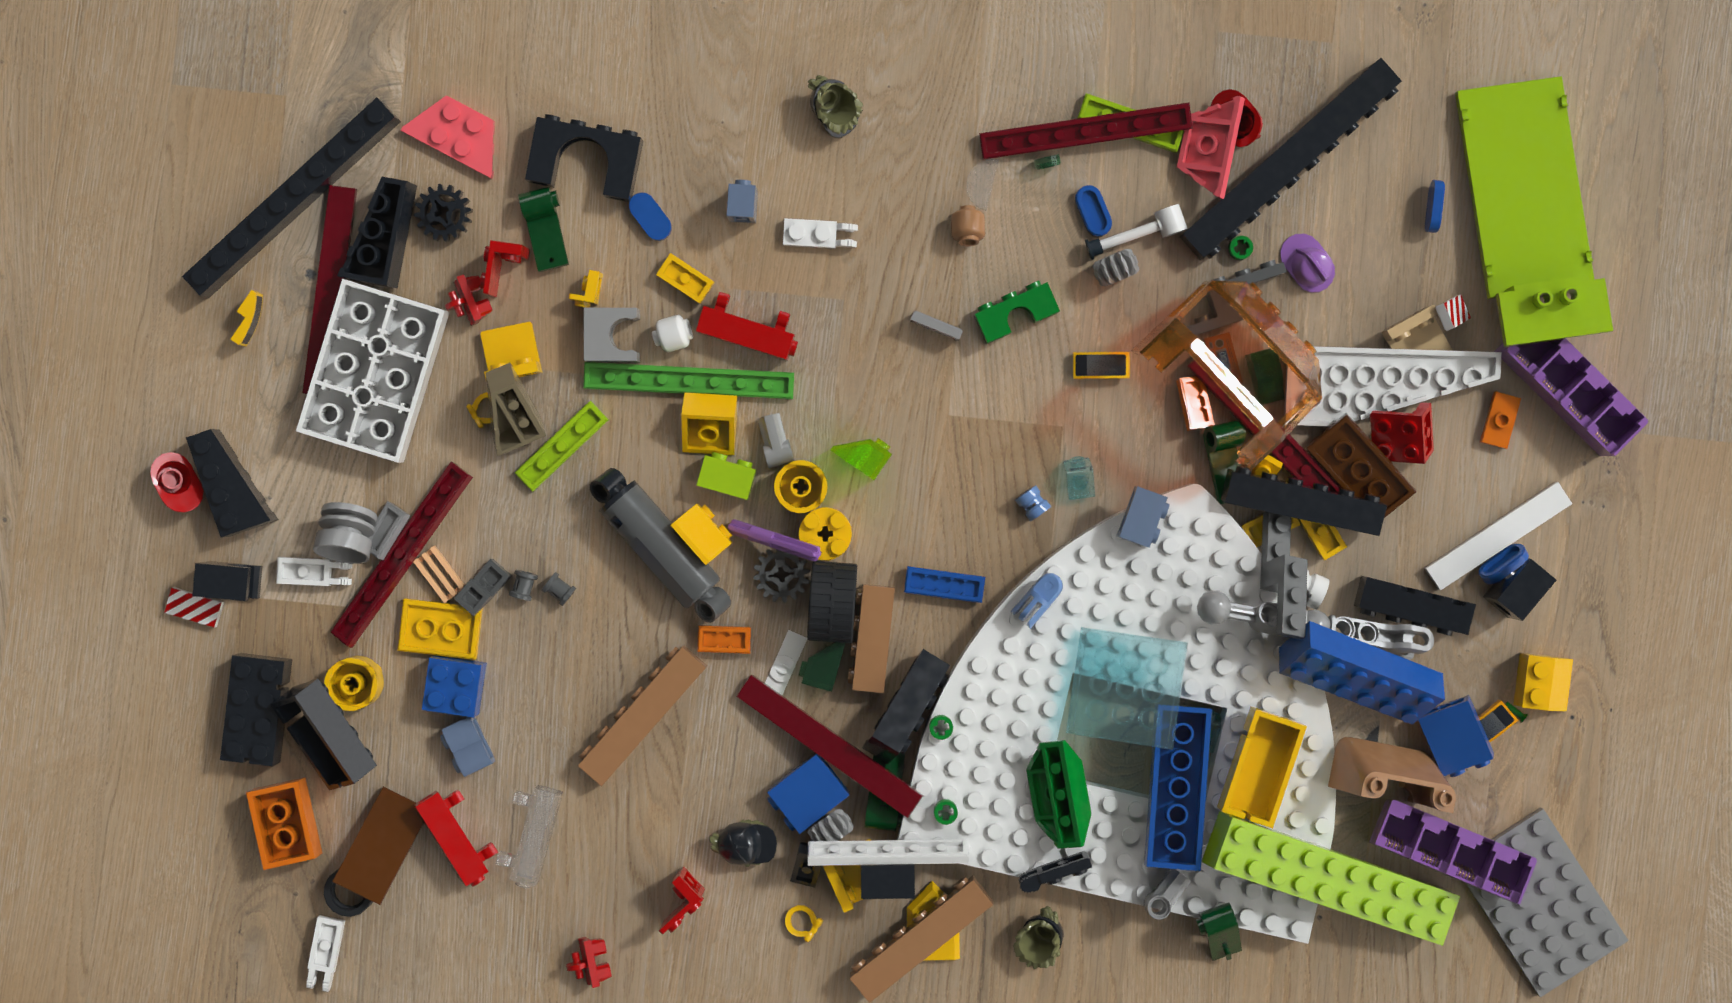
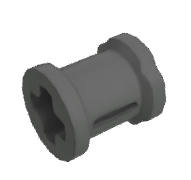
M516 569L514 573L516 574V579L512 591L509 592V596L531 601V590L534 580L538 579V575Z
M555 572L541 591L551 594L563 606L574 593L576 587L569 586Z

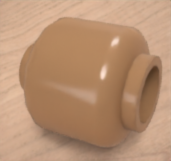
M972 205L961 206L960 210L954 212L951 216L952 238L961 246H975L979 244V241L986 234L984 213L976 210V207Z

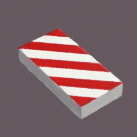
M1461 294L1435 308L1446 331L1471 319Z
M172 587L164 613L215 628L218 625L224 602L212 598L194 597L192 592Z

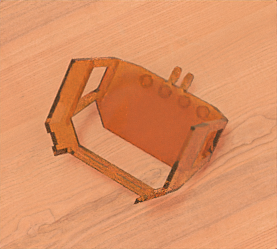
M1204 281L1131 351L1134 354L1144 356L1148 361L1153 357L1158 362L1155 367L1160 373L1184 351H1187L1258 427L1259 431L1235 452L1239 456L1235 462L1251 471L1288 436L1322 399L1319 359L1314 355L1317 352L1316 349L1307 340L1302 342L1296 336L1299 333L1296 327L1289 321H1283L1278 316L1281 313L1280 310L1272 302L1267 304L1260 297L1263 293L1253 282L1248 284L1241 281ZM1210 290H1215L1225 299L1307 387L1304 390L1307 395L1279 421L1276 422L1204 343L1180 322Z

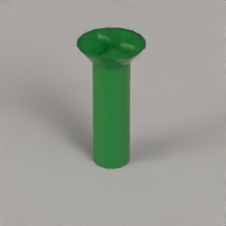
M1508 701L1505 703L1508 709L1520 719V723L1528 716V714H1523Z

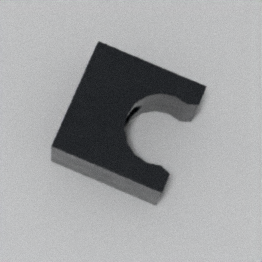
M1528 558L1523 565L1501 581L1494 583L1483 598L1507 618L1523 621L1557 580L1534 560Z
M216 561L195 563L192 596L248 601V598L259 599L263 566Z
M914 864L861 865V899L915 898Z

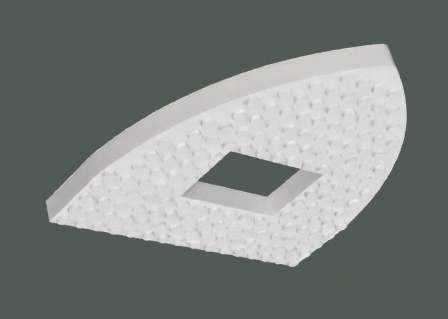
M1187 484L1160 494L1168 497L1166 503L1170 504L1165 519L1160 518L1157 526L1160 529V534L1156 544L1151 543L1150 548L1117 537L1126 511L1124 509L1083 531L1045 558L1011 589L994 608L959 656L930 712L919 741L909 784L924 796L909 818L903 815L897 840L968 839L969 863L960 864L1016 877L1038 866L1087 851L1092 868L1087 869L1086 873L1079 876L1071 874L1062 877L1060 882L1052 885L1144 906L1145 897L1153 892L1169 871V868L1146 867L1144 865L1149 795L1086 781L1092 814L1083 847L1058 849L1054 845V841L1035 822L1026 768L1039 743L1057 741L1072 673H1077L1222 707L1208 765L1202 858L1220 811L1217 805L1241 734L1247 735V731L1243 727L1250 706L1306 725L1307 728L1273 830L1331 849L1335 823L1336 789L1328 787L1335 750L1325 691L1279 674V647L1289 637L1257 632L1250 627L1248 622L1229 618L1220 624H1209L1198 615V601L1208 591H1220L1228 597L1231 603L1258 607L1265 602L1277 603L1278 597L1276 592L1260 589L1261 552L1233 517L1203 486ZM1053 573L1062 580L1063 589L1051 606L1030 629L1027 623L1040 609L1042 604L1040 603L1023 622L1018 617L1034 597L1032 596L1017 614L1014 615L1011 610L1042 575ZM1261 612L1262 618L1267 621L1266 615ZM945 715L951 719L953 732L950 737L938 740L931 735L929 723L933 717ZM939 720L938 725L934 726V731L938 730V734H944L945 729L949 728V724H944V720ZM943 799L953 801L958 810L956 820L948 825L939 823L934 815L936 803ZM943 805V810L938 811L939 816L942 814L943 818L947 819L949 814L953 813V808L949 809V805ZM1201 862V871L1176 869L1191 882L1171 907V912L1200 918V912L1229 902L1239 928L1309 943L1317 903L1213 869ZM1155 900L1151 908L1162 910L1163 900Z

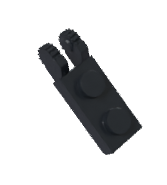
M1087 851L1026 871V873L1023 872L1018 879L1020 889L1028 894L1031 891H1038L1041 884L1047 883L1052 885L1060 882L1062 877L1071 874L1079 876L1086 873L1087 869L1092 868Z

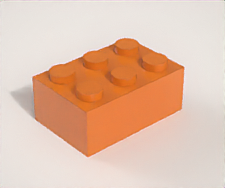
M306 777L258 787L246 792L263 870L312 860L323 854Z

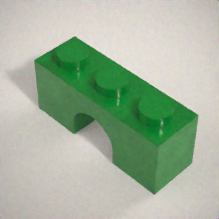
M1040 280L1025 286L1027 291L1017 295L1016 291L1002 296L1003 302L993 306L992 302H988L977 307L979 312L974 314V318L985 343H991L1012 333L1008 325V315L1014 309L1026 310L1031 315L1034 323L1059 313L1060 309L1048 282L1041 284Z

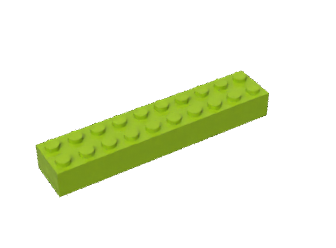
M1221 811L1218 813L1201 861L1213 869L1442 946L1460 899V895L1442 887Z

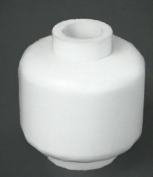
M680 315L658 320L656 330L652 331L655 345H661L665 352L686 348L690 343V339H693L692 328L688 319H683Z

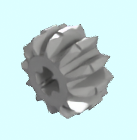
M1124 249L1096 261L1093 264L1096 280L1099 281L1100 285L1108 286L1136 274L1139 271V266L1132 249Z
M836 809L810 827L808 834L811 837V841H839L850 833L854 826L848 814L842 809Z

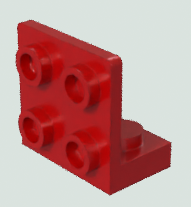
M490 240V245L486 246L484 250V262H487L486 273L482 272L480 278V288H483V294L497 297L502 259L507 262L521 263V259L529 260L530 249L520 244Z
M1420 402L1412 413L1371 412L1372 441L1391 462L1425 464L1434 451L1431 403Z
M684 866L676 873L672 881L674 885L672 889L682 900L686 898V900L663 921L659 929L661 934H664L667 930L672 933L682 923L681 920L685 917L684 914L686 912L690 915L701 906V902L704 899L702 895L705 888Z

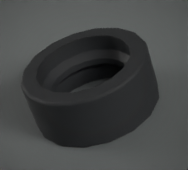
M337 869L328 877L324 885L323 895L326 904L333 912L340 916L352 917L361 914L372 905L373 901L363 898L359 904L353 906L341 903L335 893L336 883L332 882L339 870Z

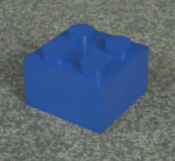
M438 655L429 657L422 710L473 718L479 715L487 663Z

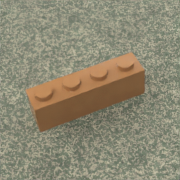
M863 584V590H857L856 605H861L860 616L855 615L853 631H858L857 642L852 641L850 657H856L855 668L849 667L848 683L853 684L852 690L884 693L895 587Z

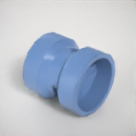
M1036 485L1015 499L1019 507L1025 509L1026 516L1030 522L1051 507L1047 500L1042 499L1040 496L1041 491Z

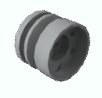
M330 502L324 504L321 508L322 517L319 519V525L323 529L318 530L316 533L313 547L314 552L323 558L341 563L361 564L367 562L372 548V541L367 537L375 533L374 526L378 518L376 513L365 507L350 503Z

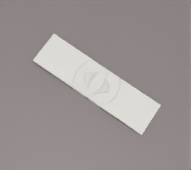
M790 630L786 634L765 684L781 695L785 691L807 641L806 637Z

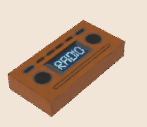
M1230 332L1203 339L1205 348H1208L1240 383H1243Z

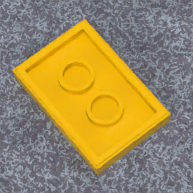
M404 598L397 651L476 660L483 608L473 616L459 604Z

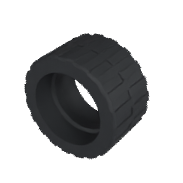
M822 561L812 563L807 639L809 641L852 643L857 564Z

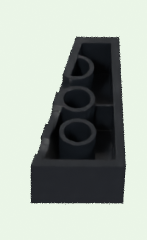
M381 177L369 203L368 213L364 221H361L357 230L359 233L353 246H350L346 254L348 257L343 268H340L337 274L338 277L398 289L417 185L404 180Z
M209 429L186 437L221 538L231 537L279 520L267 505L266 499L258 491L251 480V476L243 468L237 455L219 429Z
M1365 576L1360 578L1354 602L1355 607L1361 608V614L1376 617L1377 612L1386 614L1385 620L1401 623L1402 619L1412 621L1411 625L1425 628L1428 625L1437 627V633L1452 636L1453 632L1469 635L1476 604Z
M923 649L917 655L900 683V689L895 692L888 703L887 711L882 714L874 726L875 732L865 741L862 748L887 764L899 753L905 754L912 742L908 739L911 732H917L924 721V718L921 717L925 708L930 710L937 699L933 695L937 687L942 689L950 675L946 672L950 665Z

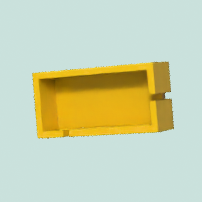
M1250 706L1243 727L1247 731V735L1241 734L1217 808L1221 812L1242 819L1246 817L1251 822L1273 829L1307 726Z

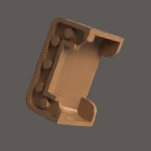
M1344 737L1338 741L1328 787L1373 799L1379 798L1385 793L1388 779L1399 781V787L1405 788L1409 792L1408 802L1421 804L1443 812H1454L1456 802L1455 791L1426 752L1353 737Z

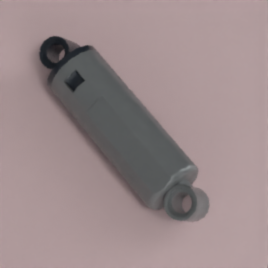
M609 468L590 483L592 496L598 502L605 504L599 512L684 608L688 609L694 604L697 615L703 621L711 623L731 606V599L727 592L720 587H713L720 581L719 575L709 564L705 565L671 527L672 522L635 480L627 485L625 477L619 470Z

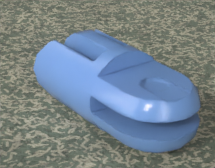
M1053 573L1042 575L1011 612L1014 615L1017 614L1033 596L1034 599L1018 617L1022 622L1025 621L1041 603L1040 609L1027 623V626L1031 629L1060 595L1063 589L1060 577Z

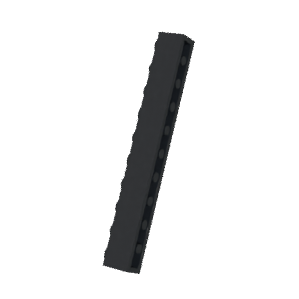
M1382 58L1378 59L1233 188L1224 199H1221L1186 230L1180 238L1200 260L1205 256L1211 259L1221 250L1219 244L1223 240L1227 239L1230 242L1241 232L1238 227L1246 221L1250 224L1261 214L1258 211L1260 207L1265 203L1269 207L1280 197L1277 193L1284 186L1287 189L1292 187L1300 179L1297 174L1304 168L1307 171L1311 170L1320 162L1317 157L1323 151L1328 154L1340 144L1337 139L1343 133L1349 136L1359 127L1357 121L1362 116L1368 119L1379 109L1376 104L1384 98L1388 101L1399 91L1396 86L1402 80Z
M376 97L182 277L199 296L210 298L329 188V185H333L401 122L399 118L383 101Z

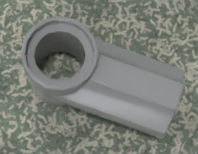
M780 413L758 418L768 468L793 462L789 440L786 439Z
M1169 869L1153 892L1145 897L1144 908L1146 912L1155 919L1161 920L1166 918L1171 912V907L1191 881L1176 869ZM1157 899L1163 900L1162 910L1153 912L1151 910L1152 903Z

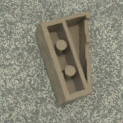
M511 363L486 372L492 437L497 456L545 437L546 434L541 416Z

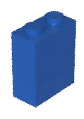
M1469 695L1437 706L1418 720L1437 765L1444 776L1449 774L1450 777L1459 776L1465 773L1466 768L1475 766V768L1484 767L1490 764V760L1494 758V751Z
M814 753L770 787L767 792L769 794L767 800L776 811L780 808L786 816L783 820L791 831L796 829L801 834L850 795V791L825 759Z

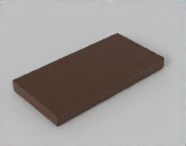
M1347 413L1306 446L1309 453L1341 488L1354 491V496L1364 498V494L1380 497V502L1387 505L1385 517L1417 492Z
M383 786L332 882L381 905L424 824L413 806L416 802Z

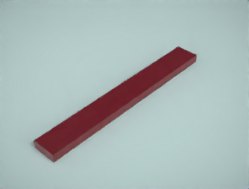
M1190 102L984 132L979 133L982 158L984 160L1193 129Z
M329 185L303 394L308 393L342 279L346 280V278L338 277L337 274L340 268H343L348 257L346 254L350 248L357 189Z
M1208 348L1203 349L1186 366L1275 459L1283 463L1282 467L1293 478L1303 480V485L1313 487V483H1320L1329 486V491L1338 492L1341 487Z
M452 461L449 463L403 528L384 560L379 562L331 630V633L347 647H354L473 477Z
M751 675L736 696L905 817H910L924 796L756 676Z

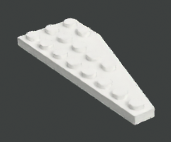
M1287 346L1284 425L1331 426L1345 413L1354 421L1369 418L1372 411L1389 412L1455 391L1498 380L1501 373L1502 352Z

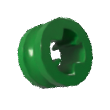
M1237 236L1228 245L1230 256L1236 260L1246 259L1252 254L1254 249L1251 239L1246 236ZM1237 241H1242V245L1246 243L1247 249L1244 250V255H1239L1240 251L1235 252L1234 247L1238 245Z
M945 715L933 717L929 723L931 735L938 740L950 737L953 732L951 719ZM939 720H944V724H949V728L945 729L944 734H938V730L934 731V726L938 725Z
M949 799L937 802L934 807L936 820L944 825L953 823L958 816L955 803ZM943 805H949V809L953 808V813H950L947 819H944L942 814L940 816L938 814V811L943 810Z

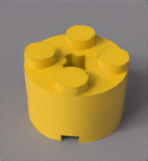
M796 460L786 464L778 472L774 482L775 495L780 504L787 510L795 513H807L816 509L824 501L828 490L827 478L821 468L805 460ZM800 479H804V484L809 485L808 490H804L803 494H798V489L794 488V483H799Z
M821 507L811 511L802 520L799 528L800 541L820 547L821 556L818 560H832L841 556L849 547L852 538V528L847 517L839 510L831 507ZM823 526H828V531H833V536H829L828 541H823V537L818 536V531H822Z
M351 656L338 661L328 670L324 684L328 688L329 695L334 703L339 705L342 710L356 711L369 706L379 698L384 687V677L381 667L372 659L365 656ZM356 678L355 680L359 683V686L354 688V684L350 683L351 679Z

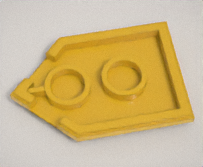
M933 881L907 906V927L914 922L912 919L917 913L923 909L926 912L935 906L933 904L934 900L944 893ZM959 932L923 961L960 959Z

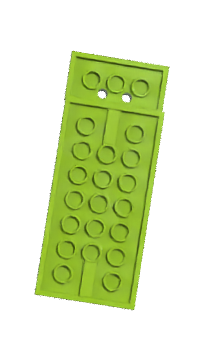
M1562 76L1457 91L1455 97L1487 299L1496 298L1504 347L1612 332L1613 325L1605 278L1594 279L1592 251L1589 248L1567 111L1569 105L1567 104V95L1564 92ZM1567 293L1571 295V299L1567 297ZM1540 296L1544 298V303L1540 301Z

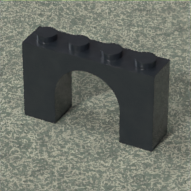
M545 114L544 118L537 117L525 180L529 183L554 188L563 152L576 142L591 141L603 147L608 157V170L603 195L606 198L630 202L633 197L643 140L641 137H637L638 133L635 131L622 130V133L612 132V127L597 124L596 128L586 127V122L571 119L570 123L561 122L558 116Z

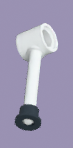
M1176 204L1155 212L1156 221L1103 240H1099V238L1092 241L1085 240L1091 260L1094 259V256L1102 254L1103 250L1160 231L1162 238L1187 230L1188 228L1180 205Z

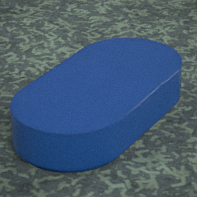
M1432 180L1428 191L1425 231L1430 233H1437L1441 225L1445 183L1441 180Z
M1091 185L1083 186L1075 196L1077 209L1088 233L1095 237L1104 236L1112 227V219L1104 199L1096 187Z
M647 193L635 194L629 202V209L632 215L651 239L662 241L668 238L672 231V224L652 196Z
M1511 544L1485 562L1479 569V575L1486 584L1497 583L1523 565L1528 559L1529 554L1524 545Z

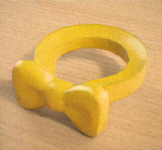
M488 392L480 394L472 405L467 404L466 406L472 419L475 420L480 429L484 427V424H491L490 418H480L476 412L480 402L488 398Z
M805 905L792 907L785 917L787 930L794 936L804 937L805 942L811 941L824 921L822 918L817 919L813 910ZM796 911H804L809 915L813 925L810 931H798L792 926L791 918Z

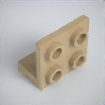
M1434 304L1421 309L1381 332L1390 349L1453 351L1434 317L1438 314Z

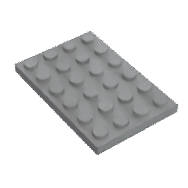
M1541 807L1491 839L1537 859L1521 904L1507 901L1465 883L1539 997L1544 996L1629 941L1547 813Z

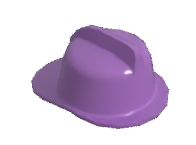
M1295 234L1283 243L1280 251L1281 261L1284 262L1286 270L1303 290L1320 292L1332 283L1335 276V266L1330 256L1316 239L1307 234Z

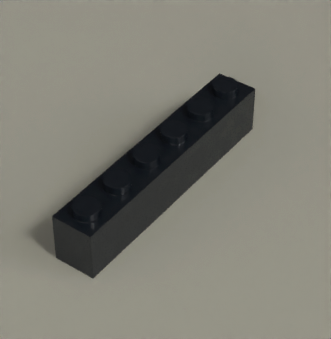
M1236 466V470H1227L1220 498L1225 503L1380 536L1387 505L1380 502V497L1364 494V498L1354 496V491L1339 488L1338 492L1329 491V486L1320 483H1313V487L1303 485V480L1288 477L1287 481L1277 479V474L1262 471L1261 475L1251 474L1252 469L1242 466Z

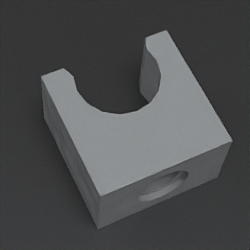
M584 308V361L640 363V353L634 350H620L613 340L616 326L622 321L640 320V310L638 308Z

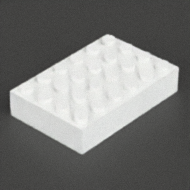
M342 279L296 432L397 463H404L450 312Z

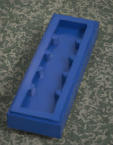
M907 566L904 592L982 603L986 577Z

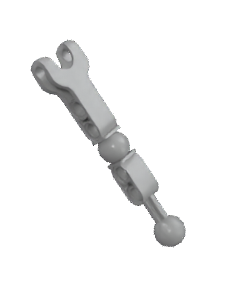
M1208 591L1198 601V615L1209 624H1220L1229 618L1248 622L1250 627L1257 632L1276 635L1277 603L1265 602L1258 607L1231 603L1228 597L1220 591ZM1306 610V623L1311 621L1336 631L1337 627L1344 635L1411 660L1414 654H1423L1431 650L1434 645L1433 634L1425 627L1411 624L1389 625L1345 616L1335 618V615H1330L1327 617L1325 613L1319 610ZM1261 612L1266 615L1267 621L1262 618ZM1360 631L1365 635L1366 640L1362 638ZM1420 635L1424 638V646L1415 644L1412 640L1413 636Z

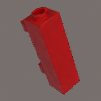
M719 292L714 309L703 306L696 332L788 361L789 355L794 357L798 341L794 340L795 334L786 332L790 313L780 311L775 328L725 313L730 295Z
M458 789L442 799L439 792L434 791L413 806L465 886L471 884L474 887L485 879L484 875L489 872L483 861L494 856L498 851L491 842L477 852L473 848L449 810L464 800L463 795Z

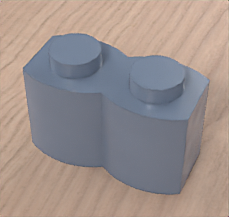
M466 717L442 729L441 741L447 750L450 749L454 755L452 764L457 773L461 772L465 777L495 762L494 755L475 717Z

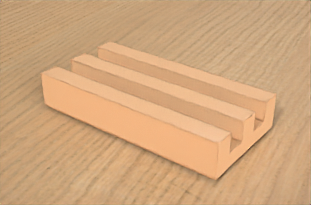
M436 545L414 560V564L444 603L456 596L465 586ZM432 554L435 555L458 586L456 589L452 587L430 556ZM424 560L428 563V565L431 567V569L434 571V573L437 575V577L449 591L448 595L444 592V590L441 588V586L438 584V582L435 580V578L432 576V574L429 572L426 566L422 563Z

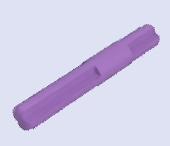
M733 519L728 525L729 532L732 535L814 562L821 556L819 546Z

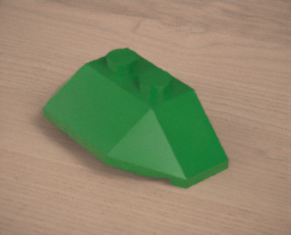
M1065 740L1041 742L1038 744L1037 750L1026 768L1035 822L1054 841V845L1058 849L1083 847L1092 814L1083 762Z

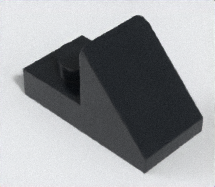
M801 842L790 882L815 888L821 866H808V843Z

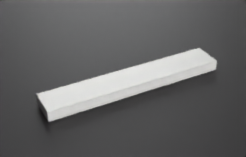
M1554 482L1424 569L1437 589L1442 590L1572 505V502L1559 482Z
M968 839L808 842V866L969 863Z

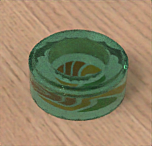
M1060 154L1034 160L1037 170L1058 166L1061 163Z

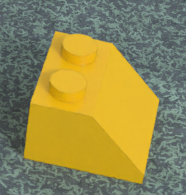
M684 393L681 413L682 452L704 454L716 452L723 455H735L737 396Z
M698 503L673 522L671 527L700 560L707 565L733 543L729 539L733 535L723 524L718 526L712 518L715 517V514L706 504L701 507Z
M1520 653L1513 704L1522 708L1567 711L1573 659Z

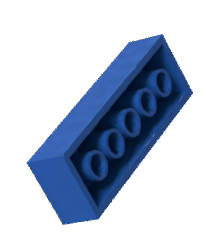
M1311 621L1306 623L1305 638H1289L1279 647V674L1402 720L1405 723L1414 724L1445 700L1443 673Z
M1155 704L1144 865L1146 867L1201 871L1212 709Z

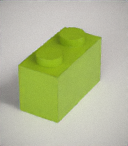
M712 452L711 456L705 455L696 486L749 500L757 469L752 468L753 463L738 459L737 463L726 461L727 455Z

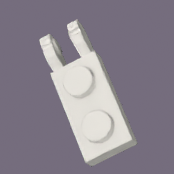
M784 218L783 246L836 249V247L856 248L857 241L852 239L836 240L837 231H858V225L837 223V221Z
M278 557L276 584L351 585L352 579L348 577L331 578L332 568L348 570L352 568V564L333 562L329 559Z
M322 915L318 916L307 967L309 972L306 988H314L317 981V973L322 971L325 972L322 991H330L334 972L336 971L345 920Z

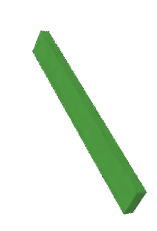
M584 362L583 388L793 399L794 373Z

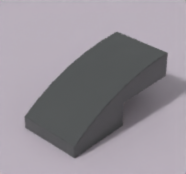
M490 559L474 579L469 580L454 599L470 614L475 616L498 593L512 575L494 559Z

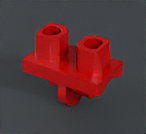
M464 274L457 276V280L453 283L460 299H458L455 290L449 292L448 295L451 302L447 303L445 308L447 311L455 310L459 318L465 315L462 309L463 306L470 325L478 324L483 317L493 311L487 298L475 302L472 293L483 289L480 288V277L477 275L465 278Z
M578 938L582 960H580L578 951L571 953L573 962L566 964L567 971H575L576 979L584 978L582 970L584 969L587 985H591L592 988L599 987L601 981L612 977L609 963L605 962L596 965L594 957L607 953L605 941L602 938Z

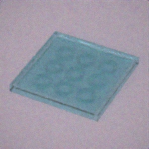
M1081 627L1066 733L1173 750L1188 643Z

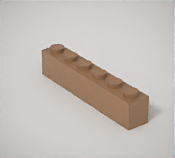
M685 645L680 650L675 647L666 657L669 663L663 669L659 666L648 677L652 682L647 688L644 689L641 686L631 697L634 700L632 705L628 709L623 706L613 717L617 722L611 728L606 725L597 735L600 741L596 746L592 748L589 745L579 756L582 761L578 767L601 787L708 666Z
M973 875L969 879L966 877L960 879L953 886L955 888L954 891L948 895L946 893L940 895L933 902L935 906L927 912L923 909L913 917L912 920L914 922L907 928L901 926L892 934L893 939L887 944L884 942L880 943L871 951L873 954L867 960L862 958L851 967L852 972H850L849 979L869 1003L993 905L992 898Z

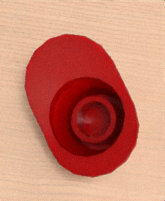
M1232 89L1223 90L1214 97L1211 106L1215 104L1222 105L1232 101L1233 97L1241 96L1245 99L1235 146H1248L1261 137L1262 117L1242 93Z
M169 452L161 454L154 460L151 465L150 476L163 503L171 510L181 513L197 508L203 499V488L187 458L179 453Z

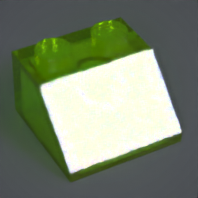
M879 438L875 442L867 439L835 445L830 450L873 480L876 479L892 455L888 451L891 446Z

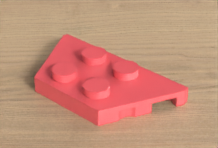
M446 95L401 128V131L475 171L491 179L493 178V135L495 121Z
M1241 96L1233 97L1232 101L1222 105L1215 104L1208 107L1205 111H1197L1191 114L1193 129L1184 130L1177 168L1220 199L1225 197L1245 100Z

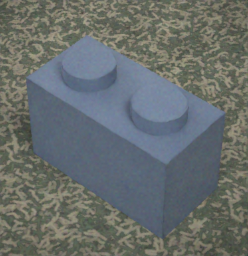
M735 180V184H729L727 217L730 222L756 223L758 191L756 186L751 184V181Z
M1134 486L1117 537L1150 548L1151 543L1156 544L1160 534V529L1157 528L1160 518L1165 519L1170 504L1166 503L1168 497Z

